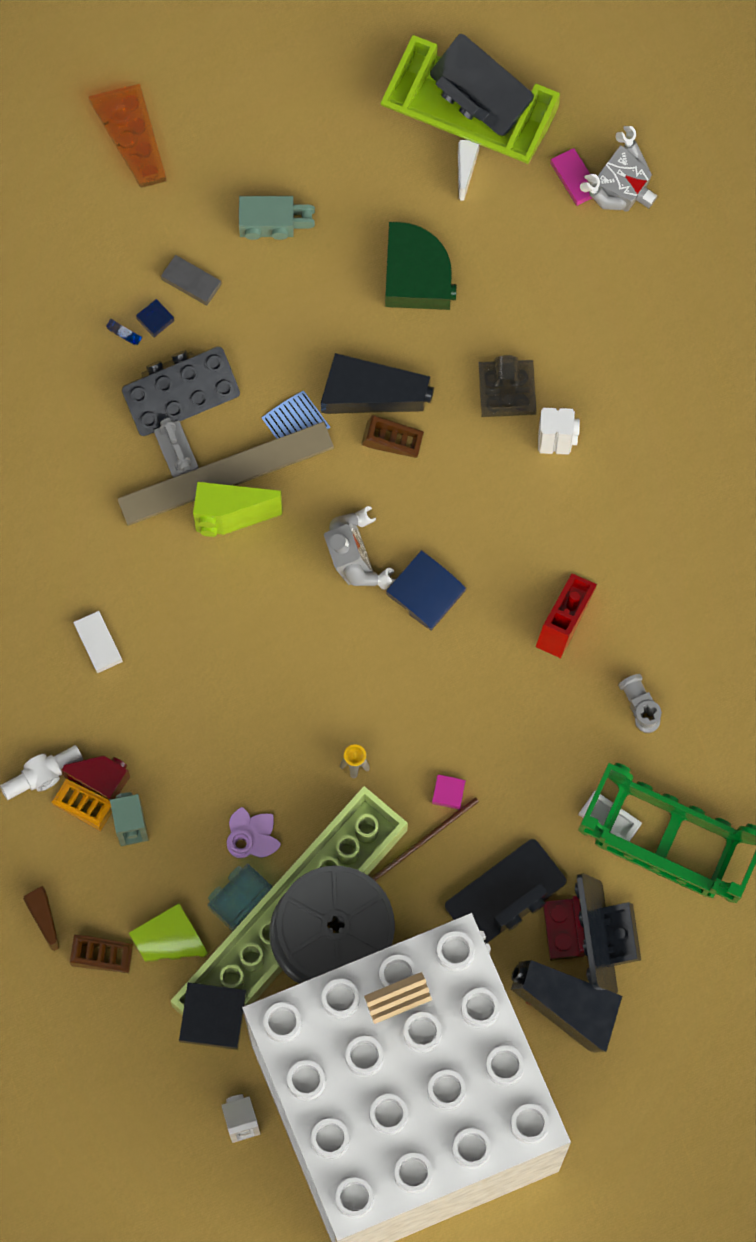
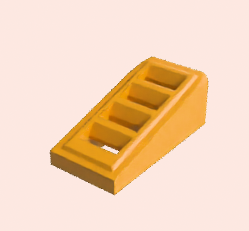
M68 779L64 781L51 802L56 807L99 831L103 829L112 814L110 800ZM72 789L74 792L67 804L62 802L68 790ZM81 794L83 798L77 808L72 807L78 795ZM87 801H93L86 813L82 812ZM97 805L102 806L96 817H92L91 815Z

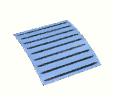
M304 391L284 401L262 417V420L276 439L321 422L325 423L327 429L330 428Z

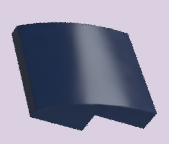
M421 550L387 589L386 593L388 597L408 610L411 617L432 631L466 591V587L443 566Z

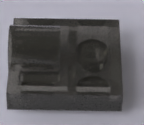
M504 355L495 358L494 362H478L481 417L536 415L533 360H518L516 356Z

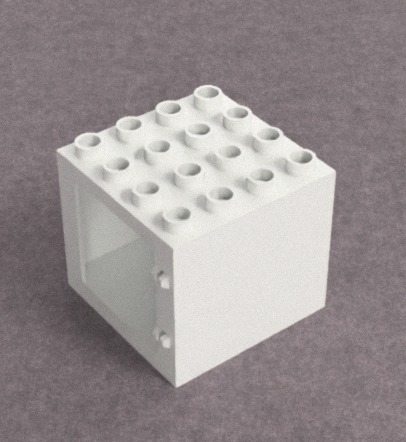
M472 913L242 1007L251 1046L331 1242H394L555 1174L560 1170L571 1141L489 954L491 947L488 943H484L486 936L484 931H479ZM422 972L432 1000L374 1024L364 996Z

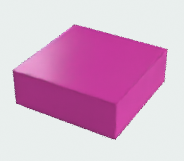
M438 775L432 804L460 810L466 780Z

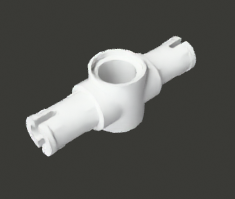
M76 745L54 757L52 755L47 757L46 754L37 755L24 764V769L21 771L22 774L1 784L0 789L7 801L28 789L31 791L36 789L38 792L44 791L59 781V776L62 775L61 769L64 765L82 761L83 757Z

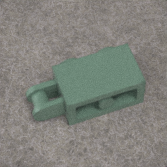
M239 196L240 237L250 240H257L261 237H272L277 240L294 237V229H309L315 226V220L312 219L315 207L312 205H294L293 196ZM294 215H302V218H294Z

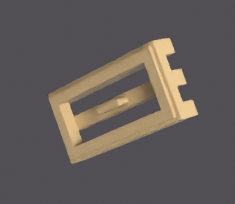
M422 972L364 996L374 1024L432 1000Z

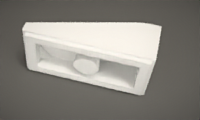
M460 140L458 142V190L460 201L465 199L479 152V144L469 140Z

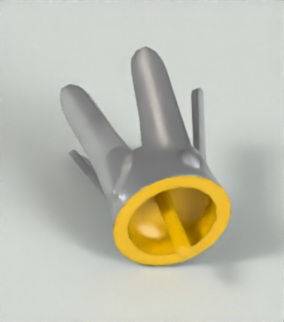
M353 744L344 751V758L340 768L343 769L348 765L350 776L353 779L357 777L360 766L365 771L370 770L365 749L360 745Z

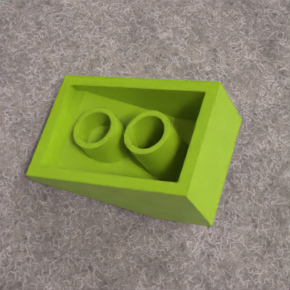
M197 482L193 516L196 532H200L204 536L215 537L217 534L224 535L282 515L283 506L280 490Z

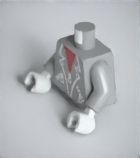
M624 126L623 129L626 132V137L623 132H617L615 136L618 142L625 143L624 147L620 145L598 176L596 174L585 175L584 178L588 182L581 183L580 189L583 192L589 191L590 196L602 209L629 211L636 201L649 209L658 197V195L646 188L652 174L637 142L634 140L636 137L635 129L632 126Z
M367 506L355 514L350 513L335 517L330 522L329 531L324 533V537L338 573L348 585L376 586L378 584L380 588L388 589L396 580L389 577L394 573V570L387 568L379 575L373 572L357 525L364 527L376 520V518L370 519L367 515V512L372 510V508Z

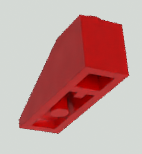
M573 573L570 575L543 624L535 646L536 648L560 659L562 658L597 584Z

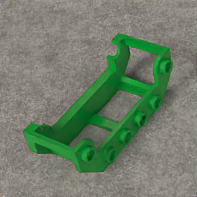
M608 763L578 831L583 835L596 838L595 844L601 849L700 895L714 898L715 894L728 902L737 903L741 899L756 865V850L740 885L733 881L731 883L724 882L722 878L738 844L745 843L756 846V825L748 823L746 826H739L736 830L731 827L730 822L722 818L712 819L705 815V811L696 806L686 807L678 803L679 800L670 794L664 793L660 795L652 791L653 788L644 782H632L634 777L630 774V768L620 763H615L614 765ZM607 778H609L618 786V794L604 825H601L598 819L590 815ZM629 795L661 808L671 815V819L655 853L610 833L621 807ZM683 821H689L726 839L725 848L711 879L666 859Z

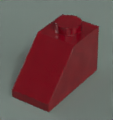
M106 756L95 757L66 764L61 769L64 777L108 800L116 799V795L120 794L130 778L129 771L126 769L127 764L116 757L112 759Z

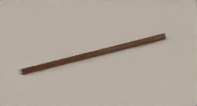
M475 797L371 878L374 881L378 880L479 802L478 799Z

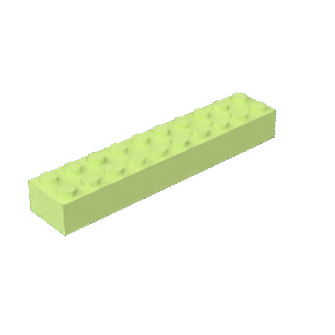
M364 786L188 982L246 990L245 1006L254 1003L283 971L272 952L269 931L275 907L291 885L304 874L325 866L350 867L368 875L407 832L408 823ZM187 983L171 1000L172 1007L182 1016Z

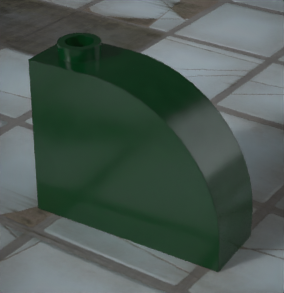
M389 222L385 307L450 310L451 300L456 301L457 284H451L452 267L449 255L443 244L432 233L420 226L403 222Z

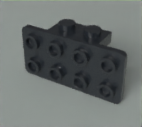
M459 34L430 72V76L437 82L436 85L443 90L440 95L451 104H454V102L458 103L461 106L459 111L470 120L475 117L483 121L500 136H505L534 99L532 91L464 34Z
M216 346L197 355L192 352L187 353L186 350L180 351L172 355V360L162 364L161 361L149 364L146 366L147 370L141 373L142 378L122 387V394L141 436L154 433L153 430L160 428V422L164 419L170 418L172 422L178 420L180 422L237 398L240 395L239 387L223 348Z
M530 839L446 901L445 910L453 920L472 913L479 931H484L486 936L484 943L486 944L506 929L511 931L523 921L522 917L527 913L531 912L534 914L546 904V899L566 885L567 879L537 840Z
M584 873L577 874L575 893L580 900L581 911H579V921L585 932L583 949L589 961L587 978L594 989L609 990L617 994L618 987L614 966L641 961L634 906L632 903L627 902L606 907L602 882Z

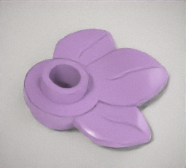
M243 807L235 811L229 821L231 834L227 839V849L230 854L237 858H245L249 855L263 858L275 853L281 844L277 839L270 836L274 825L273 815L266 813L250 818L248 812ZM239 840H244L247 843L242 849L236 847V843Z

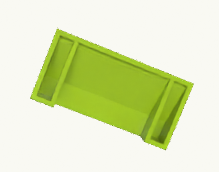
M412 35L381 101V106L529 164L557 112L560 93L535 83L532 89L534 93L533 101L505 136H500L483 121L475 117L472 120L465 117L459 111L461 106L458 103L454 102V104H451L440 95L443 90L436 85L437 82L430 76L431 70L441 58L437 56V44Z

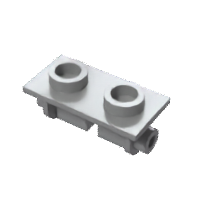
M170 418L162 420L160 422L161 427L153 431L172 477L174 478L198 469L199 467L179 420L172 422Z

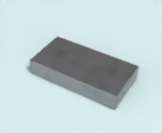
M177 255L174 256L161 275V280L206 306L221 286L219 279Z

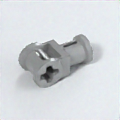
M635 674L624 679L618 686L620 690H624L631 704L630 708L635 716L636 727L644 733H651L660 726L661 708L653 701L650 693L646 692L641 682L643 679L641 674ZM647 713L649 717L653 716V720L650 721L647 717L643 718V715Z

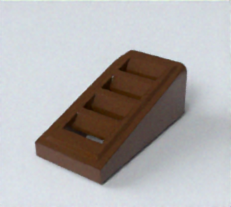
M372 415L366 424L361 445L417 458L424 432ZM375 429L380 430L378 437L373 436ZM386 431L391 432L389 441L384 439ZM397 434L402 435L400 444L395 443ZM408 436L413 437L410 448L406 447Z
M41 886L26 894L23 899L51 950L56 951L59 949V942L48 896L44 887Z
M74 934L70 964L73 967L129 973L133 944ZM82 945H87L85 959L80 958ZM94 946L99 947L97 961L92 960ZM106 948H111L109 963L104 962ZM118 949L123 950L121 965L115 964Z

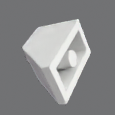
M243 1094L227 1098V1103L221 1106L232 1143L261 1135L250 1096L244 1098Z

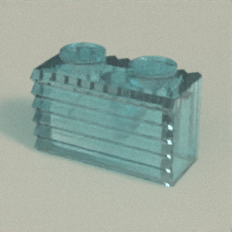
M248 863L243 868L240 866L235 868L228 877L230 882L223 889L220 886L217 887L208 897L210 901L207 904L208 910L232 932L272 889V885Z

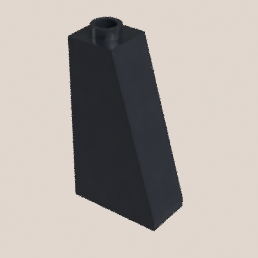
M335 353L321 400V413L424 411L426 402L431 403L434 387L430 386V376Z
M532 960L519 962L512 972L511 979L513 984L511 990L588 1051L593 1053L607 1052L623 996L609 990L594 989L592 984Z

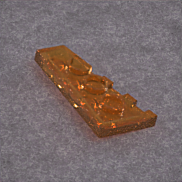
M140 84L88 96L90 104L140 188L166 182L164 168Z

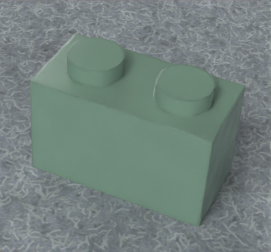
M131 792L116 795V799L110 800L120 846L149 841L139 795H133Z

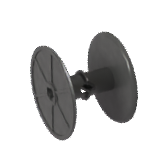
M345 866L317 868L297 879L276 905L270 922L269 936L271 949L281 969L292 980L300 984L390 947L395 932L394 913L384 890L365 873Z

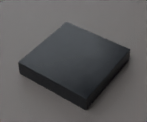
M188 982L179 1042L238 1050L243 1020L242 1007L245 1006L246 990Z

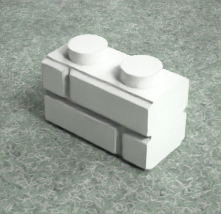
M543 408L541 410L538 430L539 453L552 454L555 451L556 454H569L572 445H577L580 419H574L575 411L573 409L560 408L557 411L556 408Z

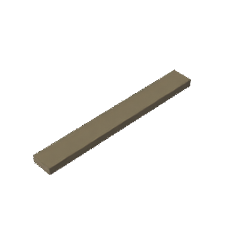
M321 422L118 498V503L127 526L195 501L197 482L236 486L332 450L334 445L325 423Z

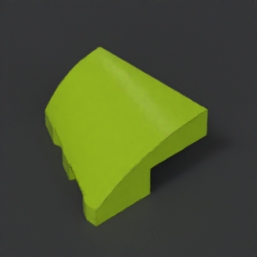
M179 903L129 932L133 943L145 962L166 958L174 960L181 959V957H205L208 955Z

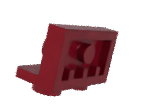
M573 895L572 899L546 901V904L543 906L550 961L584 957L583 940L585 939V932L579 921L581 904L577 896Z

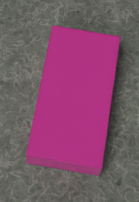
M572 148L552 158L550 164L576 206L592 199L589 191L583 192L580 189L581 183L588 182L584 176L590 173L576 150Z

